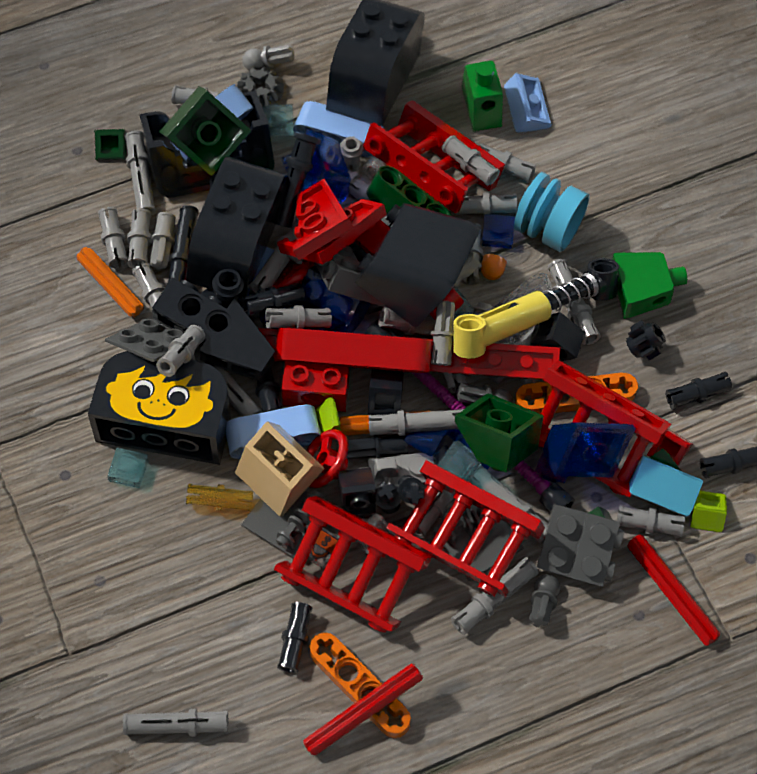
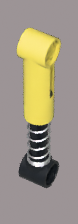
M607 258L594 259L588 263L587 271L579 278H573L570 282L562 283L561 286H554L551 291H534L480 315L464 314L458 316L454 320V353L462 358L480 357L485 353L486 346L548 320L551 317L552 310L558 312L561 310V306L570 307L571 302L579 303L582 297L585 299L590 297L601 301L615 298L618 294V263Z

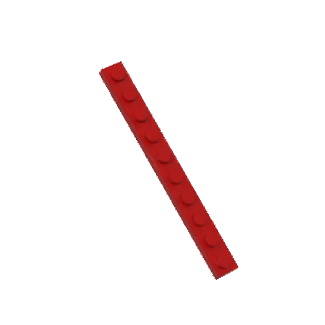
M258 328L275 350L276 355L278 329ZM453 341L451 366L430 364V372L543 380L547 370L560 360L561 349L558 347L493 343L486 346L485 353L480 357L462 358L454 353Z

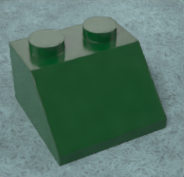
M198 86L159 132L212 176L221 166L225 157L231 155L251 132V129L208 90Z
M487 393L456 414L454 422L477 461L490 466L495 471L507 473L538 449L544 415Z

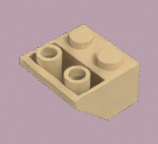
M267 421L246 444L235 473L273 511L282 517L325 468L280 425Z

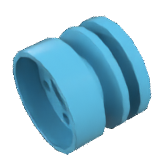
M540 172L522 196L513 227L514 230L520 233L527 230V235L530 238L536 237L544 229L543 244L562 252L573 239L583 220L590 195L574 186H568L560 196L561 180L556 178L550 182V175Z

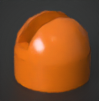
M495 254L484 255L481 263L483 276L488 280L500 278L505 272L507 261Z

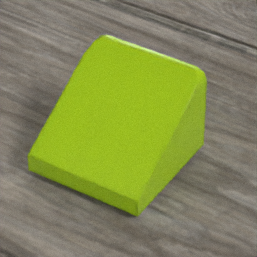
M329 397L316 409L321 433L331 429L340 430L335 400L333 397Z
M699 491L691 512V527L722 532L727 515L726 495Z

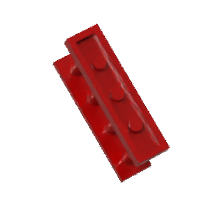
M414 100L405 104L398 125L391 130L386 131L375 122L371 123L363 144L365 150L386 165L400 171L455 214L460 211L468 188L478 183L490 192L496 188L505 166L503 162ZM408 134L419 143L410 148L400 141L399 138ZM455 135L469 148L477 149L481 153L482 158L500 170L498 178L493 184L487 186L470 171L465 172L461 169L460 163L442 151L444 142L450 136ZM431 150L442 159L433 164L422 155ZM454 166L466 176L457 181L445 171Z
M558 360L547 370L543 378L545 382L551 384L552 391L541 412L544 418L538 447L548 450L605 483L614 493L630 498L633 494L629 492V481L649 443L657 445L666 436L672 424ZM564 394H568L579 400L580 407L565 437L548 427ZM592 410H596L607 416L609 421L593 453L576 443ZM620 426H624L635 432L637 438L622 468L619 469L604 459Z
M426 460L420 469V473L426 480L424 483L427 486L424 490L425 498L418 500V504L414 507L402 529L390 522L386 529L391 535L428 553L432 558L479 583L477 588L486 594L495 597L499 593L507 597L509 590L500 580L523 539H528L531 535L539 540L545 530L542 520ZM443 490L454 495L453 500L455 502L431 544L417 538L414 534L437 494H442ZM474 505L483 510L481 513L483 518L458 560L442 550L466 508L470 509ZM500 520L512 525L510 528L512 533L489 574L486 575L471 567V564L494 524H499Z
M318 496L307 498L302 511L310 514L309 520L311 522L292 563L288 561L277 563L274 570L282 574L281 579L294 586L301 584L369 620L368 625L377 631L386 633L387 630L391 632L397 629L401 621L390 615L410 573H415L416 570L420 572L426 569L432 556ZM329 524L339 530L338 535L340 537L321 578H318L303 569L322 528L327 527ZM358 539L368 545L367 550L369 553L350 593H347L332 584L351 543L356 542ZM388 555L398 560L396 565L399 567L379 609L361 599L381 557Z

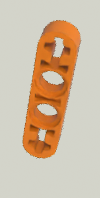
M613 373L588 376L604 386L609 385V389L630 401H633L636 397L638 382L631 374ZM539 382L522 385L516 393L515 404L541 414L545 405L542 395L547 393V401L552 391L551 384ZM624 384L628 392L622 393V390L618 389V385ZM526 395H531V399L535 400L533 405H528L527 400H525ZM569 395V400L563 403L560 402L555 413L578 411L580 407L579 400Z
M320 633L312 639L310 654L313 662L354 704L362 699L364 691L376 689L382 684L334 635ZM320 644L325 647L332 645L331 653L337 659L333 668H330L333 665V660L328 654L323 653L319 655ZM347 665L355 667L358 671V676L352 681L342 680L338 674L342 667ZM397 698L387 706V711L395 718L399 715L402 716L401 727H398L396 724L391 727L388 726L389 717L383 711V708L369 718L390 738H401L406 735L410 728V713Z

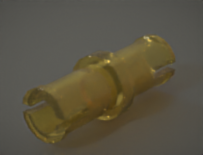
M188 484L187 493L200 495L186 496V504L213 506L215 510L222 511V508L247 510L249 512L252 510L253 502L240 501L239 499L252 501L254 491L227 489L225 485L218 484V487Z

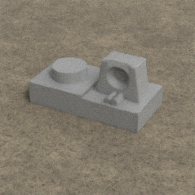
M432 452L368 459V467L372 471L376 492L380 488L379 484L384 481L386 484H394L396 487H399V484H397L398 480L404 475H411L419 479L424 487H427L424 484L426 480L420 473V469L426 460L434 464Z

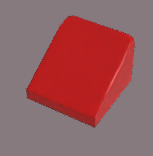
M669 429L666 436L657 445L653 443L647 456L651 457L664 448L679 466L693 443Z

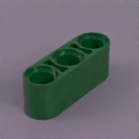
M381 166L366 190L367 197L371 201L384 204L387 213L395 204L401 206L403 203H408L451 215L442 204L391 166Z

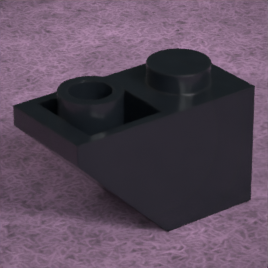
M371 468L340 471L338 473V486L342 509L364 521L372 516H376V486Z

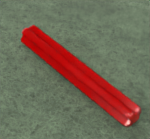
M639 534L628 542V549L702 643L706 646L714 643L720 636L718 629L645 537Z
M409 664L305 738L303 743L308 752L313 756L319 754L422 681L423 676L417 666Z

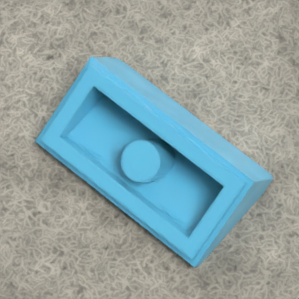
M643 456L629 481V492L688 517L692 512L703 480Z

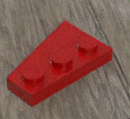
M325 179L320 180L297 195L296 217L299 222L294 231L297 243L293 244V252L298 260H301L332 240L342 238L347 231L354 228Z
M361 199L343 208L354 228L347 231L342 238L332 240L302 259L319 264L332 260L335 254L344 247L354 243L357 237L366 230L373 228L379 220L387 215L384 204ZM284 238L277 242L280 253L296 257L293 252V244L297 243V239L290 242L288 238Z

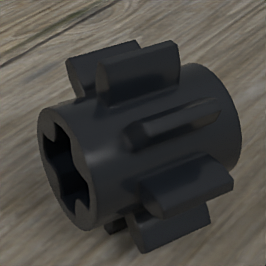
M641 320L630 327L631 331L628 333L629 337L626 338V343L630 352L636 358L647 357L650 361L662 354L660 349L663 348L662 344L665 343L666 339L663 331L656 323L645 324Z

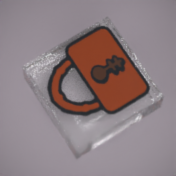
M322 528L308 560L324 570L339 538Z

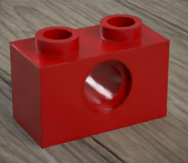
M285 361L282 381L283 406L293 407L307 404L317 409L327 398L333 397L337 411L346 412L349 390V366Z

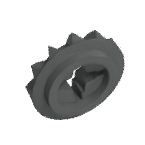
M265 66L257 70L251 67L250 72L242 73L241 79L237 82V87L242 93L257 92L262 108L277 103L284 92L282 77L277 75L275 69L270 71ZM265 82V89L263 87L255 89V83L262 84Z

